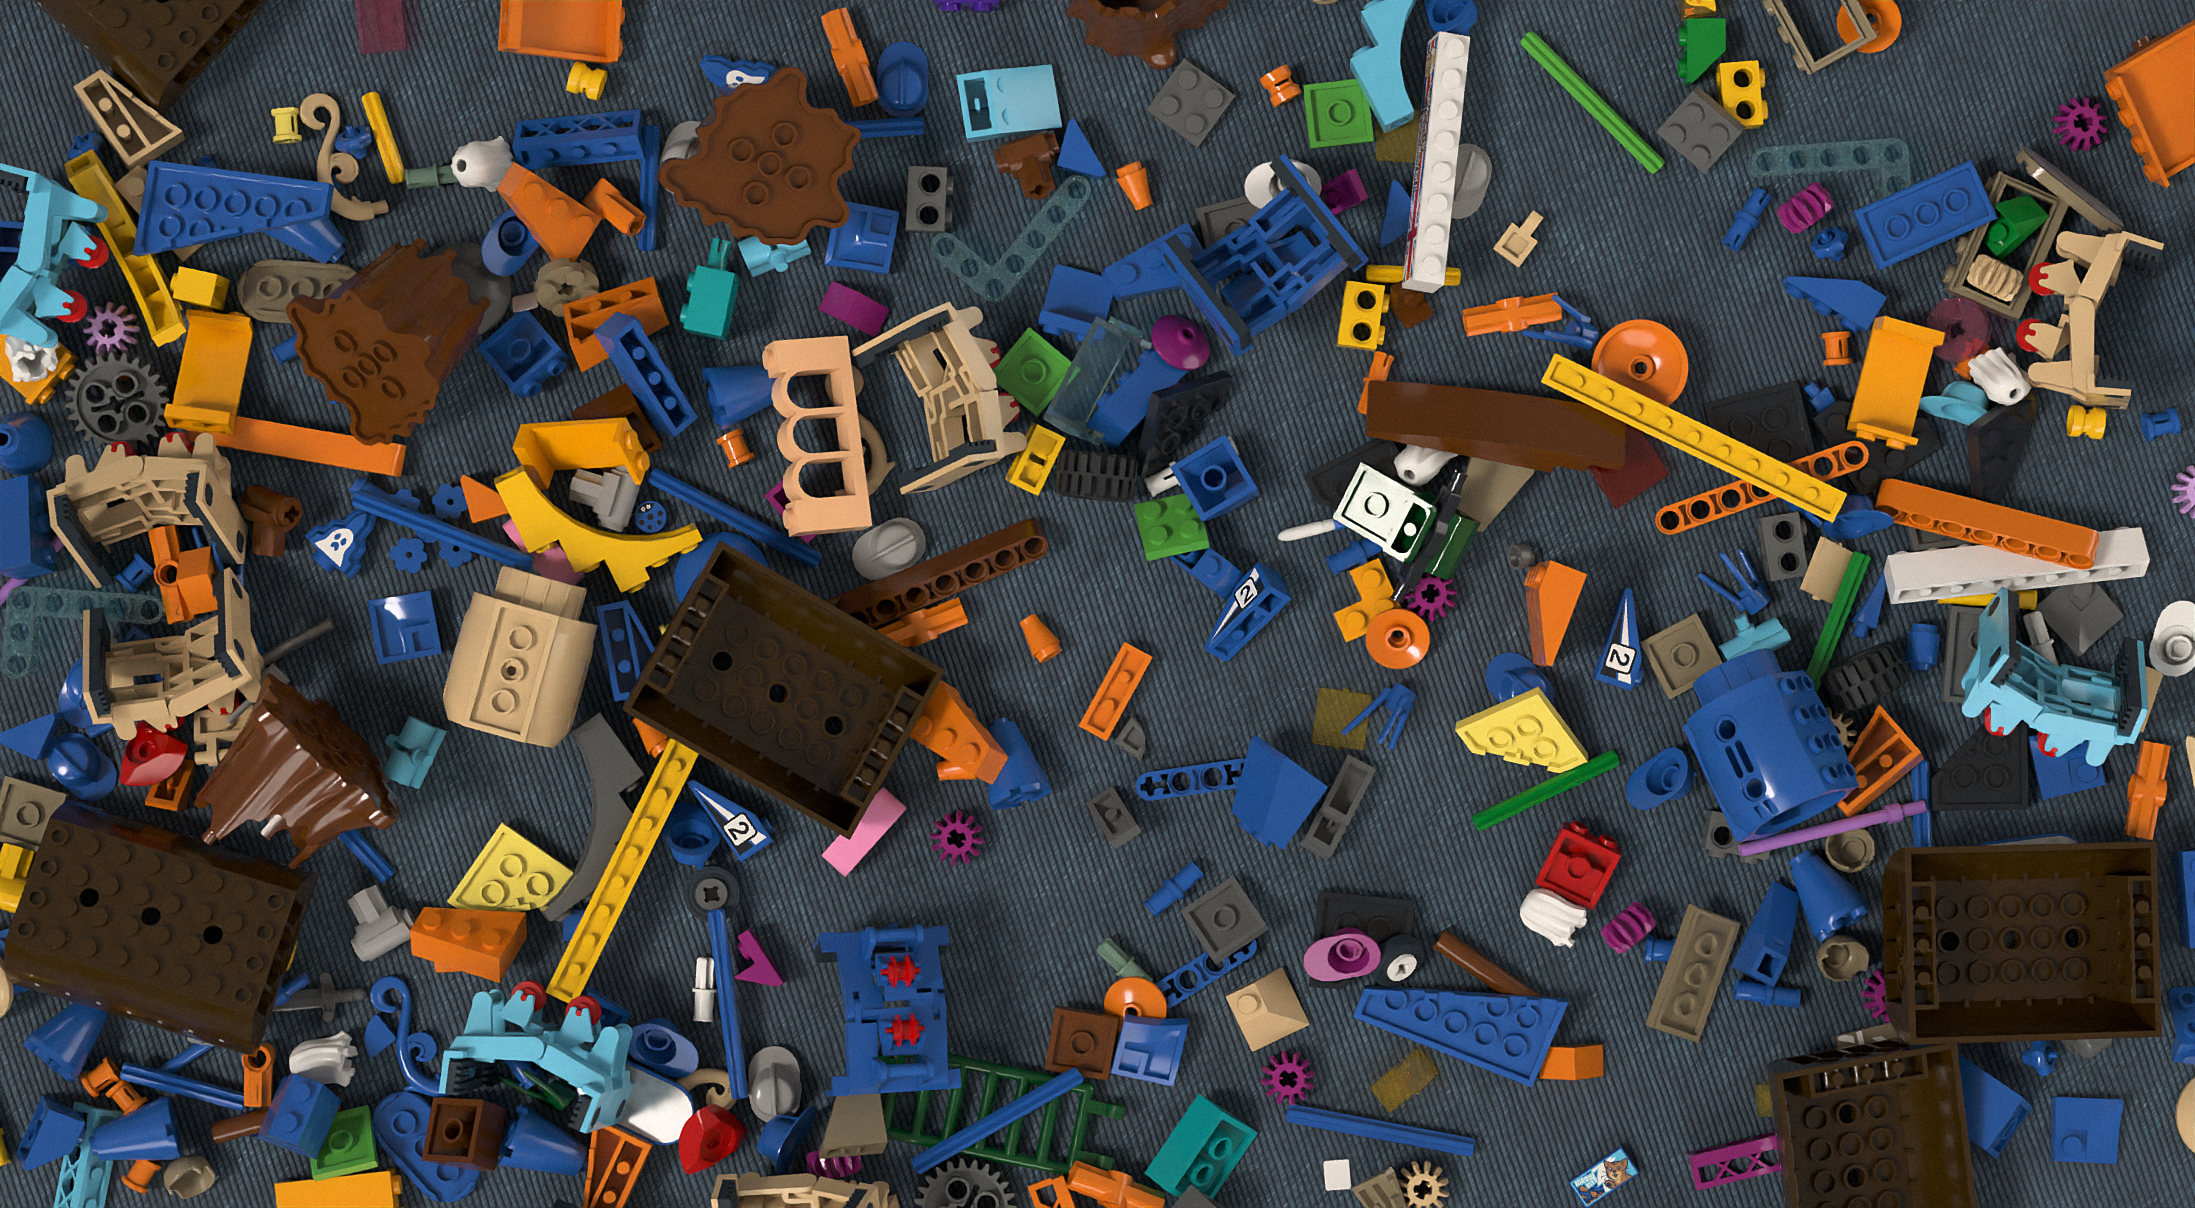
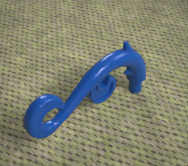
M397 976L381 977L373 984L370 992L371 1002L376 1009L385 1013L397 1011V1005H390L385 1000V993L391 988L398 989L403 997L396 1050L400 1069L410 1083L404 1087V1090L432 1097L452 1096L439 1093L441 1078L439 1073L435 1074L436 1079L427 1077L421 1073L413 1062L412 1049L414 1047H419L421 1050L420 1054L416 1056V1060L428 1062L435 1058L438 1052V1043L427 1032H417L410 1035L412 998L409 986L403 979Z

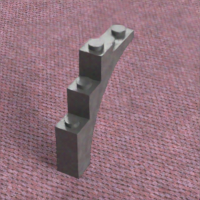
M596 711L570 730L582 753L589 773L592 793L591 826L585 849L573 874L559 892L539 909L546 920L550 922L555 919L557 922H560L573 912L571 907L580 900L583 903L591 900L617 848L615 843L620 842L633 815L618 793L623 791L624 794L632 791L640 784L638 779L644 775L601 713Z

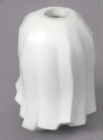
M499 136L495 140L473 141L459 147L452 158L451 168L454 176L464 187H485L490 192L496 191L513 164L511 161L513 156L509 151V144L502 136Z
M10 335L5 338V353L12 366L13 381H39L48 376L47 369L52 372L55 371L58 363L55 349L60 347L59 342L52 348H45Z
M2001 347L1995 350L1991 349L1985 355L1979 354L1977 358H1972L1968 362V366L1971 368L1970 375L1973 377L1974 383L1981 386L1988 398L1998 404L2006 406L2016 404L2031 390L2028 373L2019 367L2016 362V355L2013 353L2007 355Z
M1407 444V447L1395 457L1394 464L1399 477L1405 483L1420 487L1432 480L1438 474L1441 467L1447 464L1451 458L1458 456V454Z
M1546 888L1531 890L1520 907V916L1523 923L1531 930L1550 939L1555 946L1566 944L1571 948L1575 942L1571 937L1575 927L1581 929L1587 922L1585 918L1587 914L1584 907L1572 904Z
M344 1030L329 1038L311 1039L302 1042L290 1055V1071L292 1074L294 1073L322 1084L338 1083L346 1087L355 1072V1069L351 1068L352 1061L347 1058L358 1055L357 1048L350 1046L352 1038Z

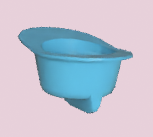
M1957 381L1949 384L1940 396L1921 398L1919 408L1928 414L1955 420L1969 426L1987 412L1990 399L1983 388L1970 382Z

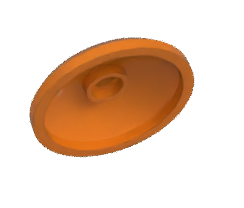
M1639 319L1623 322L1613 327L1601 338L1593 354L1591 369L1612 381L1669 407L1683 391L1689 367L1685 348L1680 339L1670 329L1654 321ZM1644 362L1647 365V371L1644 374L1636 372L1635 366L1637 363Z

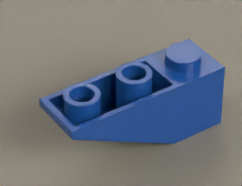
M1786 276L1780 282L1786 286L1785 291L1789 295L1799 300H1802L1803 297L1814 303L1812 306L1814 310L1827 317L1830 314L1841 320L1839 324L1843 328L1855 334L1857 331L1864 332L1868 330L1887 299L1883 294L1858 280Z
M1211 548L1168 556L1169 559L1225 601L1232 594L1236 584L1245 576L1232 563Z
M1772 881L1731 965L1732 968L1757 981L1775 986L1789 957L1799 902L1798 893Z

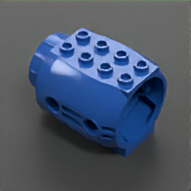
M1759 649L1730 659L1709 670L1693 683L1694 690L1702 707L1692 714L1687 724L1682 727L1736 842L1771 837L1784 829L1824 812L1846 798L1852 790L1859 787L1855 769L1849 763L1836 728L1814 690L1813 681L1806 675L1804 670L1782 672L1771 649Z

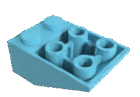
M1052 64L985 70L956 75L968 143L1034 133L1045 129L1062 128Z

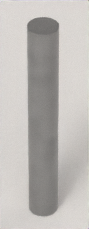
M328 617L264 652L261 655L264 660V666L335 629L332 620Z

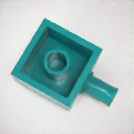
M712 238L707 266L697 265L696 272H690L687 291H690L691 295L689 304L684 303L682 306L680 322L683 323L684 329L690 334L727 341L740 278L735 273L726 270L732 242L723 240L721 251L719 252L721 240Z

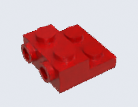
M1572 820L1571 824L1563 821L1535 879V884L1593 911L1621 857V848L1617 847L1618 841L1609 835L1601 834L1598 838L1588 833L1589 828L1579 821Z

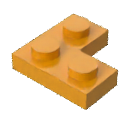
M1379 558L1349 571L1362 601L1333 613L1346 642L1366 634L1368 625L1379 613L1391 608H1401L1399 602L1390 597L1394 590Z

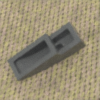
M1349 754L1346 756L1310 823L1300 846L1326 860L1331 857L1376 771L1375 768Z

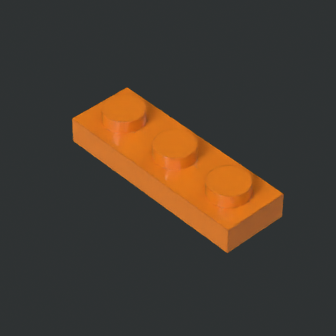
M1124 642L1081 720L1079 727L1107 741L1149 665L1152 656Z

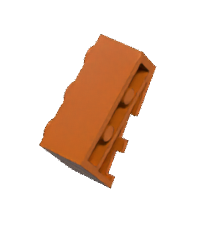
M513 162L497 188V191L517 217L523 221L532 233L533 238L549 255L551 261L559 258H570V262H575L602 219L582 204Z
M654 276L562 305L570 345L581 373L609 358L593 331L614 313L620 312L627 316L633 315L642 324L646 336L669 324L665 304Z
M940 680L909 737L973 776L993 785L1009 757L990 732L978 721L972 709L961 699L959 692L953 686Z
M1880 704L1847 756L1849 763L1855 769L1859 787L1852 790L1846 798L1836 805L1847 818L1856 816L1924 760L1921 751Z
M616 1125L593 1131L588 1156L589 1162L583 1208H625L654 1144Z

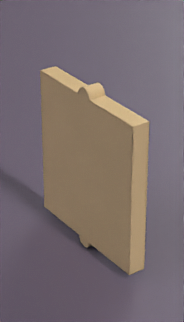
M1820 536L1800 589L1813 595L1812 598L1814 600H1823L1833 604L1853 552L1842 547L1841 542H1832Z

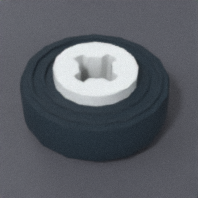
M1400 934L1388 939L1379 946L1381 951L1380 962L1377 968L1370 974L1383 987H1393L1403 983L1422 964L1424 958L1422 946L1409 934Z

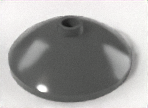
M472 242L447 244L434 251L429 257L442 255L448 248L456 252L457 257L451 263L452 275L462 278L468 285L469 302L471 304L477 303L483 296L490 300L491 305L484 312L482 323L478 327V335L484 334L494 328L508 310L512 296L510 275H495L486 268L481 255L482 245Z

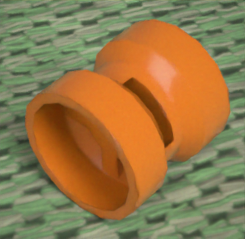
M1287 64L1259 79L1263 88L1269 90L1271 94L1270 101L1274 108L1302 94L1299 85L1293 83L1291 79L1292 72Z

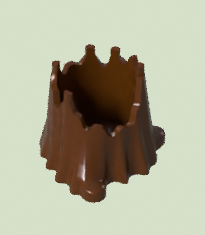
M1071 0L1066 13L1071 18H1079L1086 25V44L1101 47L1107 54L1113 57L1134 55L1141 58L1155 70H1166L1176 60V35L1184 29L1201 28L1212 13L1226 8L1229 0Z
M783 66L772 74L766 82L758 84L747 82L740 85L726 84L724 87L719 88L721 96L713 99L714 107L710 114L700 123L699 127L695 128L698 138L691 147L690 156L688 158L673 157L663 161L658 168V180L662 186L674 193L675 201L678 205L687 208L694 207L700 210L702 222L707 226L722 221L730 225L731 233L734 237L740 238L751 234L755 235L765 245L785 244L794 246L803 242L808 231L815 225L835 229L842 227L848 221L850 215L849 207L838 191L837 181L840 175L852 169V150L860 141L862 134L855 126L843 123L833 109L811 107L806 100L807 79L804 73L794 66Z
M420 237L410 245L401 246L399 242H396L378 258L322 299H315L301 294L295 296L286 306V314L297 332L295 350L302 360L304 373L318 379L324 385L327 399L341 402L349 409L351 415L350 431L355 439L364 445L372 446L377 442L389 445L393 441L395 434L409 437L413 433L416 423L423 424L427 420L428 412L435 407L442 385L477 339L479 334L478 327L482 323L484 312L491 305L490 300L484 296L477 303L471 304L469 302L468 285L462 278L452 275L451 263L457 257L453 249H446L442 255L419 259L421 251L427 246L426 241Z
M267 673L245 726L204 787L196 794L198 798L195 800L194 805L200 809L209 805L213 806L210 828L201 836L204 842L209 845L217 838L219 840L224 839L247 820L260 822L269 817L268 824L260 833L270 841L277 832L289 830L294 845L300 848L288 865L289 868L295 870L302 862L345 831L370 826L387 830L397 820V815L400 813L395 805L398 797L388 787L387 784L390 782V779L381 770V763L369 745L360 735L343 723L338 712L331 704L320 697L313 701L308 700L295 687L285 684L274 675Z

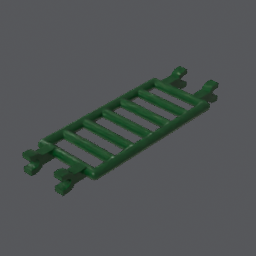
M947 1053L948 1066L960 1069L961 1088L951 1089L941 1137L922 1133L931 1090H924L917 1093L910 1130L891 1126L898 1092L884 1094L882 1109L887 1139L931 1148L954 1135L968 1070L987 1074L977 1121L992 1113L999 1077L1018 1081L1014 1098L1016 1100L1029 1093L1031 1084L1043 1085L1057 1076ZM878 1054V1058L886 1062V1065L904 1064L905 1057L915 1059V1054L892 1057ZM1083 1081L1080 1085L1069 1090V1092L1079 1093L1081 1096L1067 1163L1048 1159L1061 1095L1046 1103L1035 1156L1016 1153L1024 1116L1009 1124L1004 1150L985 1146L987 1138L985 1137L958 1154L1058 1175L1063 1174L1064 1176H1068L1075 1161L1111 1170L1114 1155L1083 1150V1144L1090 1113L1122 1120L1124 1105L1093 1099L1095 1087L1089 1082Z

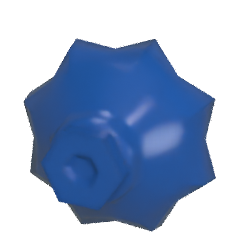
M351 124L345 126L346 130L336 136V149L340 152L350 153L354 159H361L367 156V147L372 141V129L369 126L361 125L353 128Z
M92 130L81 137L78 134L73 137L76 142L72 144L71 149L67 152L71 160L91 149L94 150L100 161L103 160L104 157L101 153L103 139L96 131Z
M1839 226L1825 228L1820 231V234L1814 236L1810 250L1819 259L1830 258L1833 262L1841 260L1845 255L1843 250L1849 238L1848 234L1842 231V228Z
M2050 1040L2033 1041L2029 1050L2023 1051L2022 1055L2024 1064L2032 1066L2041 1076H2046L2055 1071L2056 1058L2059 1057L2058 1051L2054 1052V1045Z

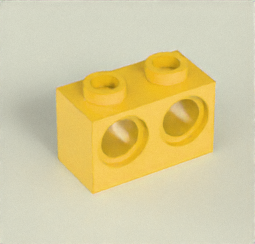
M1758 60L1720 63L1715 68L1718 104L1746 127L1745 129L1759 128L1763 125V120L1768 117L1766 100H1761V88L1765 87L1764 69L1759 68ZM1736 72H1743L1748 76L1749 84L1747 87H1739L1735 84L1734 74ZM1738 104H1746L1750 107V119H1742L1737 115L1736 107Z
M179 266L178 273H174L172 276L170 291L174 292L173 298L181 302L223 311L230 280L218 274Z
M1346 281L1336 346L1374 352L1377 344L1383 345L1385 326L1380 325L1381 313H1387L1390 298V294H1384L1385 286ZM1363 292L1370 293L1375 299L1374 307L1371 309L1361 308L1357 302L1359 294ZM1364 324L1370 329L1368 340L1359 341L1354 337L1353 328L1355 325Z
M1032 422L1025 435L1027 447L1017 452L1005 480L1039 496L1066 438Z

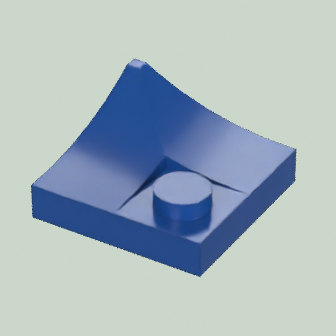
M845 201L849 207V219L842 227L831 228L824 266L887 276L900 212Z
M431 590L368 600L378 665L443 653Z
M2038 735L2028 737L2032 762L2042 800L2106 785L2102 766H2092L2086 762L2085 754L2088 748V740H2084L2082 744H2078L2060 757H2049L2040 752L2038 748Z
M1125 1014L1111 1066V1073L1173 1087L1187 1032L1188 1018L1158 1019Z
M2052 1097L2051 1161L2117 1164L2119 1128L2124 1100Z

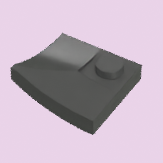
M2097 582L2057 586L2037 603L2034 610L2042 613L2045 624L2076 657L2081 656L2107 630L2124 617Z

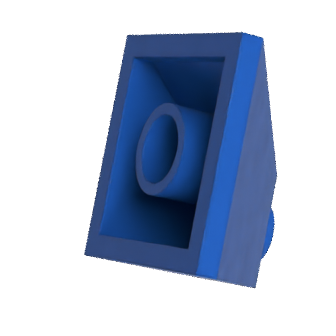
M1225 434L1170 467L1202 522L1231 512L1260 495L1258 488Z
M42 1094L16 1151L22 1169L29 1171L72 1153L75 1145L82 1143L87 1131L82 1115L51 1097Z

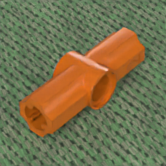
M847 8L835 9L821 16L826 35L832 46L830 50L839 75L843 76L853 107L864 106L879 99L876 85L868 68L870 66L861 39L857 38Z
M1558 293L1523 298V296L1496 301L1495 304L1464 309L1462 314L1466 335L1471 337L1498 331L1509 333L1528 329L1531 325L1562 320L1561 306L1552 299V296L1554 294L1558 295Z
M177 525L162 526L149 530L148 533L156 566L154 578L160 585L168 624L184 623L197 619V615H190L177 581L170 583L167 579V572L171 567L175 566L178 569L179 554L183 552Z
M958 597L928 610L924 608L900 618V621L876 631L904 647L911 646L913 648L938 638L939 634L969 622Z
M2141 740L2136 771L2132 774L2128 784L2127 800L2129 801L2123 835L2153 840L2159 807H2162L2167 792L2165 774L2171 746Z
M1080 1161L1073 1163L1066 1180V1188L1098 1200V1204L1106 1208H1163L1165 1202V1193L1134 1182L1133 1177L1115 1170L1104 1171Z

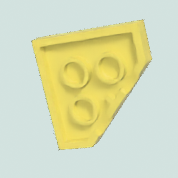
M1539 687L1456 722L1455 731L1472 753L1484 756L1486 752L1502 755L1505 761L1529 766L1530 762L1548 766V771L1562 773L1588 762L1587 751Z
M502 822L447 902L457 909L521 912L540 908L559 892L573 874V870Z

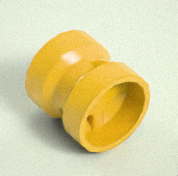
M576 61L570 72L566 91L574 94L586 93L589 99L598 101L606 83L607 71L599 68L592 71L585 63Z
M2071 405L2067 417V435L2079 437L2084 433L2090 439H2102L2106 425L2105 408L2093 407L2091 410L2086 411L2083 406Z

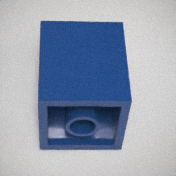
M1254 735L1250 741L1231 813L1241 819L1238 826L1268 848L1274 843L1283 850L1328 786L1261 738Z
M1959 1054L1969 1141L1997 1160L2033 1107L2022 1096Z
M294 1073L283 1077L257 1138L317 1160L342 1100L324 1084Z

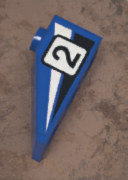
M1258 562L1236 584L1204 645L1207 652L1228 662L1292 599L1280 573Z
M1622 588L1592 679L1626 691H1632L1633 686H1639L1644 669L1640 668L1642 658L1632 589Z
M697 779L687 782L740 862H743L775 840L772 833L776 830L766 816L760 818L756 812Z

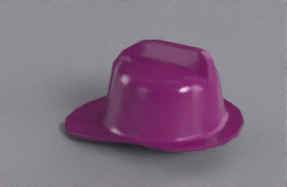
M1346 927L1339 929L1332 936L1317 940L1310 945L1304 954L1303 965L1306 972L1314 979L1323 982L1336 981L1371 973L1380 962L1381 951L1378 944L1357 928Z

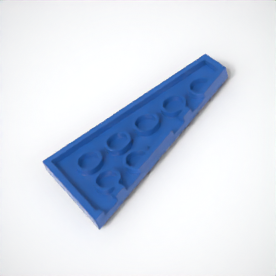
M150 160L133 255L139 257L329 218L334 185L324 182Z
M1365 985L1354 1010L1353 1017L1533 1087L1569 1001L1568 998Z

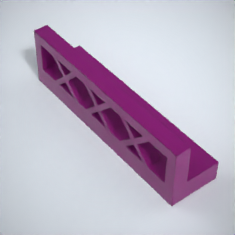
M1775 1131L1687 1152L1696 1190L1699 1191L1780 1171L1779 1159L1773 1165H1766L1758 1160L1762 1152L1777 1148ZM1744 1156L1751 1159L1744 1172L1736 1173L1727 1167L1731 1159ZM1755 1163H1758L1759 1165L1763 1166L1760 1168L1752 1169ZM1711 1164L1721 1167L1714 1179L1701 1182L1699 1167ZM1725 1170L1732 1174L1721 1177Z

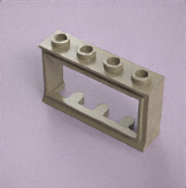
M1762 0L1770 16L1776 14L1781 26L1777 27L1783 41L1786 44L1791 42L1796 54L1792 56L1801 72L1806 70L1808 75L1816 73L1880 37L1879 33L1874 31L1862 3H1859L1858 0H1841L1860 37L1815 62L1783 1Z
M1999 171L1993 174L1992 177L1988 176L1983 183L1994 211L1996 209L1994 205L1999 202L2005 186L2027 195L2029 194L2031 197L2052 205L2048 213L2050 217L2044 222L2023 270L2024 278L2018 293L2015 294L2009 305H2006L1962 286L1990 222L1968 231L1967 236L1962 235L1955 248V253L1959 255L1955 264H1949L1942 282L1946 283L1943 292L2013 322L2020 319L2032 289L2029 286L2028 279L2030 271L2035 265L2045 261L2069 205L2052 194Z

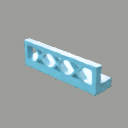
M74 1102V1111L81 1114L82 1117L84 1112L88 1113L86 1121L87 1131L80 1145L76 1144L72 1153L63 1157L54 1208H104L113 1161H101L99 1155L93 1156L89 1137L94 1136L95 1128L122 1116L123 1111L97 1108L82 1102ZM79 1146L81 1152H80V1157H79V1159L77 1160L76 1152H77V1147ZM73 1177L75 1183L73 1191L71 1192L70 1182L71 1178Z

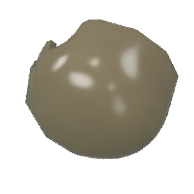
M1863 828L1830 835L1825 840L1826 856L1831 865L1840 871L1847 873L1861 871L1867 868L1874 858L1875 842L1869 832Z
M1837 934L1827 939L1818 949L1816 956L1817 966L1824 977L1834 982L1852 981L1857 972L1867 970L1870 955L1866 947L1854 937L1848 934Z
M194 1154L181 1156V1158L174 1160L163 1174L164 1185L169 1194L173 1195V1191H175L182 1199H188L203 1193L216 1181V1175L207 1159Z

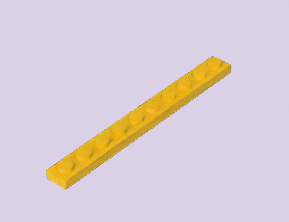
M1554 354L1541 380L1542 383L1832 523L1847 496V493L1559 354Z
M670 738L547 987L546 993L566 1003L581 995L699 755Z

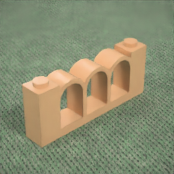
M848 336L773 341L765 346L762 361L764 368L768 370L769 378H777L772 386L771 395L774 407L782 416L787 418L778 430L777 443L780 452L785 458L793 462L783 476L785 495L791 501L785 505L786 509L783 511V523L789 531V537L860 531L872 526ZM830 374L834 407L805 409L796 406L789 399L787 384L791 377ZM826 418L836 419L840 451L807 453L796 445L793 438V428L797 421ZM841 462L845 496L815 498L807 495L800 487L799 472L803 465Z

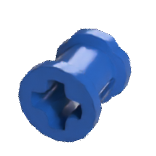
M2174 407L2167 408L2166 412L2150 416L2147 413L2140 415L2142 433L2147 442L2153 441L2156 436L2168 433L2177 435L2181 432L2179 417Z
M139 552L134 555L135 559L122 572L118 571L115 574V577L133 594L139 591L138 587L151 574L154 575L156 568Z
M1646 935L1643 954L1644 963H1650L1651 961L1668 962L1676 937L1672 940L1655 939L1652 935Z

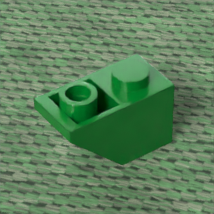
M1687 18L1683 22V27H1678L1677 42L1678 46H1683V59H1678L1677 75L1678 78H1683V86L1689 87L1726 51V18Z

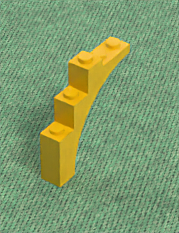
M93 149L64 164L67 177L78 195L103 205L108 211L107 219L102 223L96 224L112 250L135 295L152 339L158 347L177 340L183 333L187 332L180 312L183 310L181 301L173 298L174 292L170 291L171 282L159 266L156 253L139 257L133 255L138 224L135 221L130 204L115 188L114 185L116 183Z
M523 465L494 478L495 486L529 553L535 550L537 553L547 551L554 546L553 542L559 539L575 573L581 570L583 573L590 572L600 566L599 562L605 559L621 593L624 591L633 593L646 585L645 581L650 580L646 567L650 565L652 568L659 567L669 561L668 556L679 551L681 554L688 553L697 548V543L703 540L695 523L672 531L650 535L618 534L596 529L572 518L555 506L536 487Z

